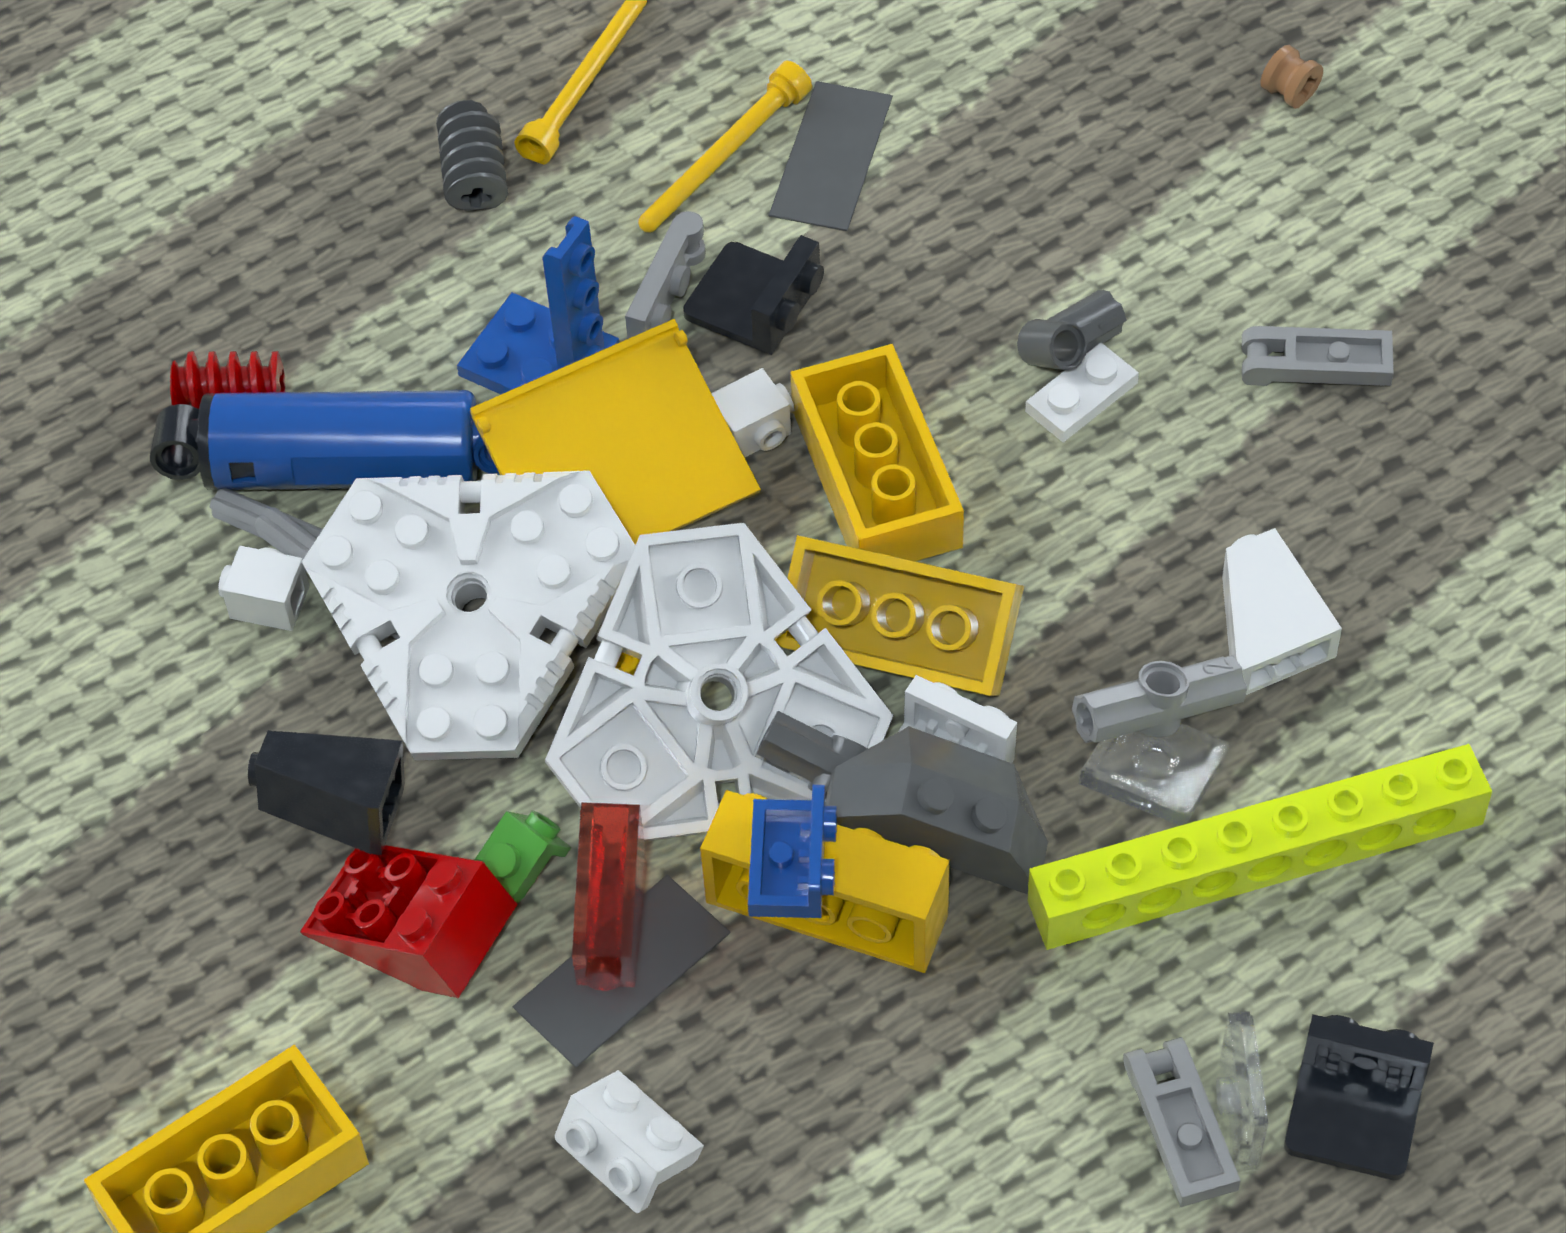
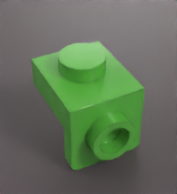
M533 810L529 815L506 811L474 860L483 861L514 901L519 903L525 897L551 856L565 857L571 847L557 836L561 830L560 827L543 814Z

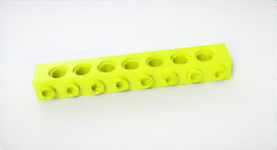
M1466 744L1030 868L1027 901L1046 950L1483 825L1492 789L1470 744Z

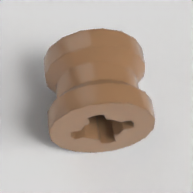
M1285 45L1267 63L1261 77V87L1271 94L1279 92L1284 96L1286 104L1296 109L1313 96L1322 80L1324 68L1314 60L1305 61L1301 59L1297 49L1290 45Z

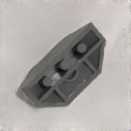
M908 726L836 766L832 771L825 803L826 806H837V825L853 830L856 828L870 829L880 834L885 840L907 847L914 845L927 847L935 851L940 857L948 859L949 867L1025 894H1028L1029 869L1044 865L1048 840L1016 767L1010 762Z

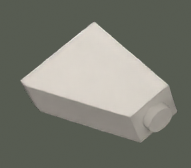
M1275 528L1257 536L1254 534L1243 536L1226 548L1222 580L1229 656L1233 655L1242 667L1244 682L1247 686L1246 695L1337 656L1342 628Z

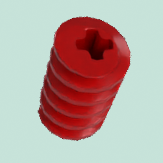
M189 351L184 366H178V363L174 360L170 369L171 404L191 405L199 409L202 397L206 393L285 392L286 387L285 372L279 351H272L268 366H262L258 351L251 352L247 366H241L237 351L230 352L226 366H220L216 351L208 353L205 366H199L195 352Z

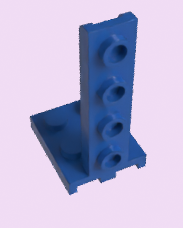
M576 216L572 217L565 226V238L557 248L550 247L542 257L549 308L511 292L457 364L460 377L498 394H503L619 343L618 337L602 331L603 317L600 315L598 299L599 283L596 281L594 266L595 249L592 247L589 221Z

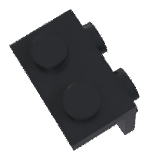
M800 235L784 260L739 242L727 243L684 304V318L691 323L772 355L785 334L793 328L799 313L811 295H814L820 287L824 276V267L820 265L819 242Z
M1312 1014L1284 1141L1286 1152L1294 1157L1389 1180L1401 1179L1405 1174L1421 1093L1430 1065L1434 1042L1421 1040L1415 1034L1401 1029L1382 1031L1361 1026L1355 1020L1346 1016L1330 1015L1323 1017Z

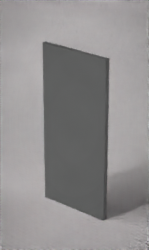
M816 81L769 212V217L848 231L893 95Z
M666 875L512 1007L576 1068L731 932L669 875Z

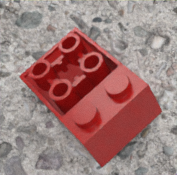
M385 845L382 855L369 854L355 848L347 857L344 866L324 896L315 905L314 911L300 930V933L421 991L459 998L518 904L483 861Z

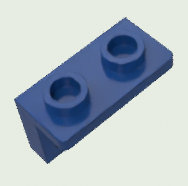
M812 785V800H753L748 914L750 917H822V895H834L835 859H824L825 842H836L837 806H826L825 785Z

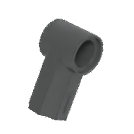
M1098 290L1047 320L1034 319L1028 321L1018 335V353L1028 365L1062 370L1074 369L1082 363L1088 351L1092 350L1100 342L1104 343L1122 332L1123 323L1127 321L1123 306L1113 298L1110 291Z
M777 711L763 736L755 757L808 783V789L811 791L813 784L825 785L826 800L831 774L835 767L868 748L839 735L830 737Z

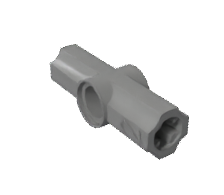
M1233 655L1228 657L1222 656L1185 667H1180L1166 661H1153L1141 668L1137 680L1075 696L1072 712L1075 717L1077 732L1085 743H1096L1136 731L1148 736L1166 737L1174 734L1179 729L1181 719L1244 702L1247 686L1244 682L1242 667Z

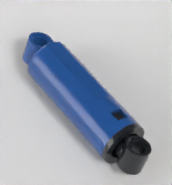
M468 390L206 393L202 397L199 409L191 405L177 404L168 406L160 412L157 417L150 451V462L159 474L170 479L184 480L190 479L200 472L203 485L207 490L223 488L230 490L350 489L356 478L402 477V479L415 476L428 478L429 476L447 477L448 475H462L464 481H476L479 468L488 474L500 475L472 419L470 408L476 406L477 403L473 393Z

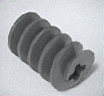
M473 100L457 101L446 106L439 113L436 120L444 198L450 206L457 210L469 211L496 208L508 196L500 123L493 115L487 113V109L481 103Z

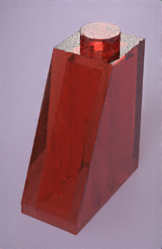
M581 802L572 945L576 985H588L593 989L604 991L613 990L618 987H635L647 871L641 807L638 804Z

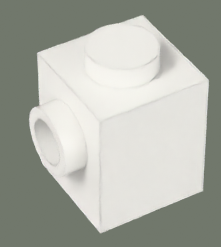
M763 368L711 393L744 458L759 450L768 451L774 449L783 442L786 436L791 434L790 413L794 411L792 398L784 385L781 383L775 385Z
M239 546L232 565H226L221 573L219 595L224 597L230 619L292 631L310 586L302 558L285 555L273 548L255 549Z

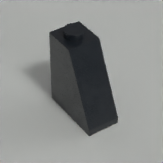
M268 730L260 751L252 752L248 764L249 786L257 788L258 810L366 853L382 855L405 785L402 740Z

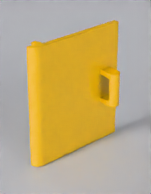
M675 319L470 408L475 426L500 475H505V473L523 475L524 473L533 472L543 474V472L590 471L635 545L640 535L676 531L749 498L761 490L686 345L688 342L686 333L683 330L679 331Z

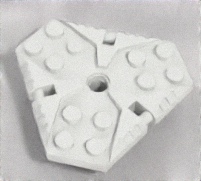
M590 471L543 472V474L533 472L524 473L523 475H517L516 473H505V475L483 474L481 481H464L462 475H448L447 477L429 476L428 478L415 476L402 479V477L356 478L302 560V563L354 655L360 653L364 661L361 667L414 760L518 758L575 666L569 657L577 644L587 648L604 621L635 544ZM465 503H480V513L464 514ZM476 598L486 599L479 609L472 612L462 611L464 605L470 600ZM545 628L557 633L551 644L539 639ZM397 632L400 638L382 647L379 641Z
M745 523L639 536L596 638L601 642L594 659L588 657L557 730L545 763L609 846L707 834L720 805V802L718 803L715 784L735 782L736 793L742 795L754 793L767 799L812 800V791L808 789V783L755 757L763 736L777 711L830 737L839 735L855 741L868 749L884 740L893 714L828 630L825 628L818 633L806 617L810 613L811 608ZM787 630L801 646L788 657L775 641ZM622 652L640 659L634 676L615 668ZM711 681L726 685L732 696L730 706L721 711H715L706 707L700 696L702 686Z

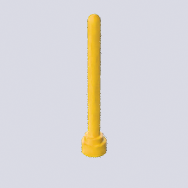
M647 0L624 1L543 118L525 124L514 141L516 150L523 158L543 165L550 161L559 148L560 134L558 130L641 13Z
M788 60L784 61L769 76L767 92L639 217L638 224L640 229L644 232L655 231L781 106L788 107L791 103L798 104L813 87L812 81L805 70L798 64Z

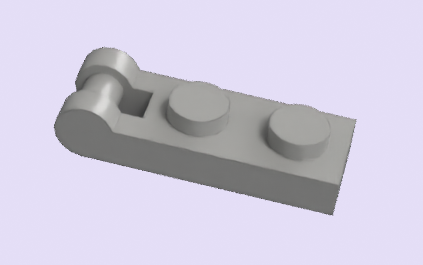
M686 211L679 213L673 219L625 315L628 339L670 321L672 312L670 305L675 296L682 297L685 294L690 280V266L701 263L705 258V244L702 240L704 225L699 214Z
M1253 326L1247 328L1242 333V352L1247 355V358L1242 363V381L1246 385L1267 386L1271 382L1391 386L1394 374L1392 331ZM1272 352H1284V356L1268 355Z
M1179 1037L1163 1042V1049L1145 1053L1143 1049L1124 1053L1125 1070L1132 1087L1135 1088L1180 1207L1239 1191L1241 1180L1184 1039ZM1171 1072L1172 1076L1175 1077V1080L1157 1084L1155 1076Z

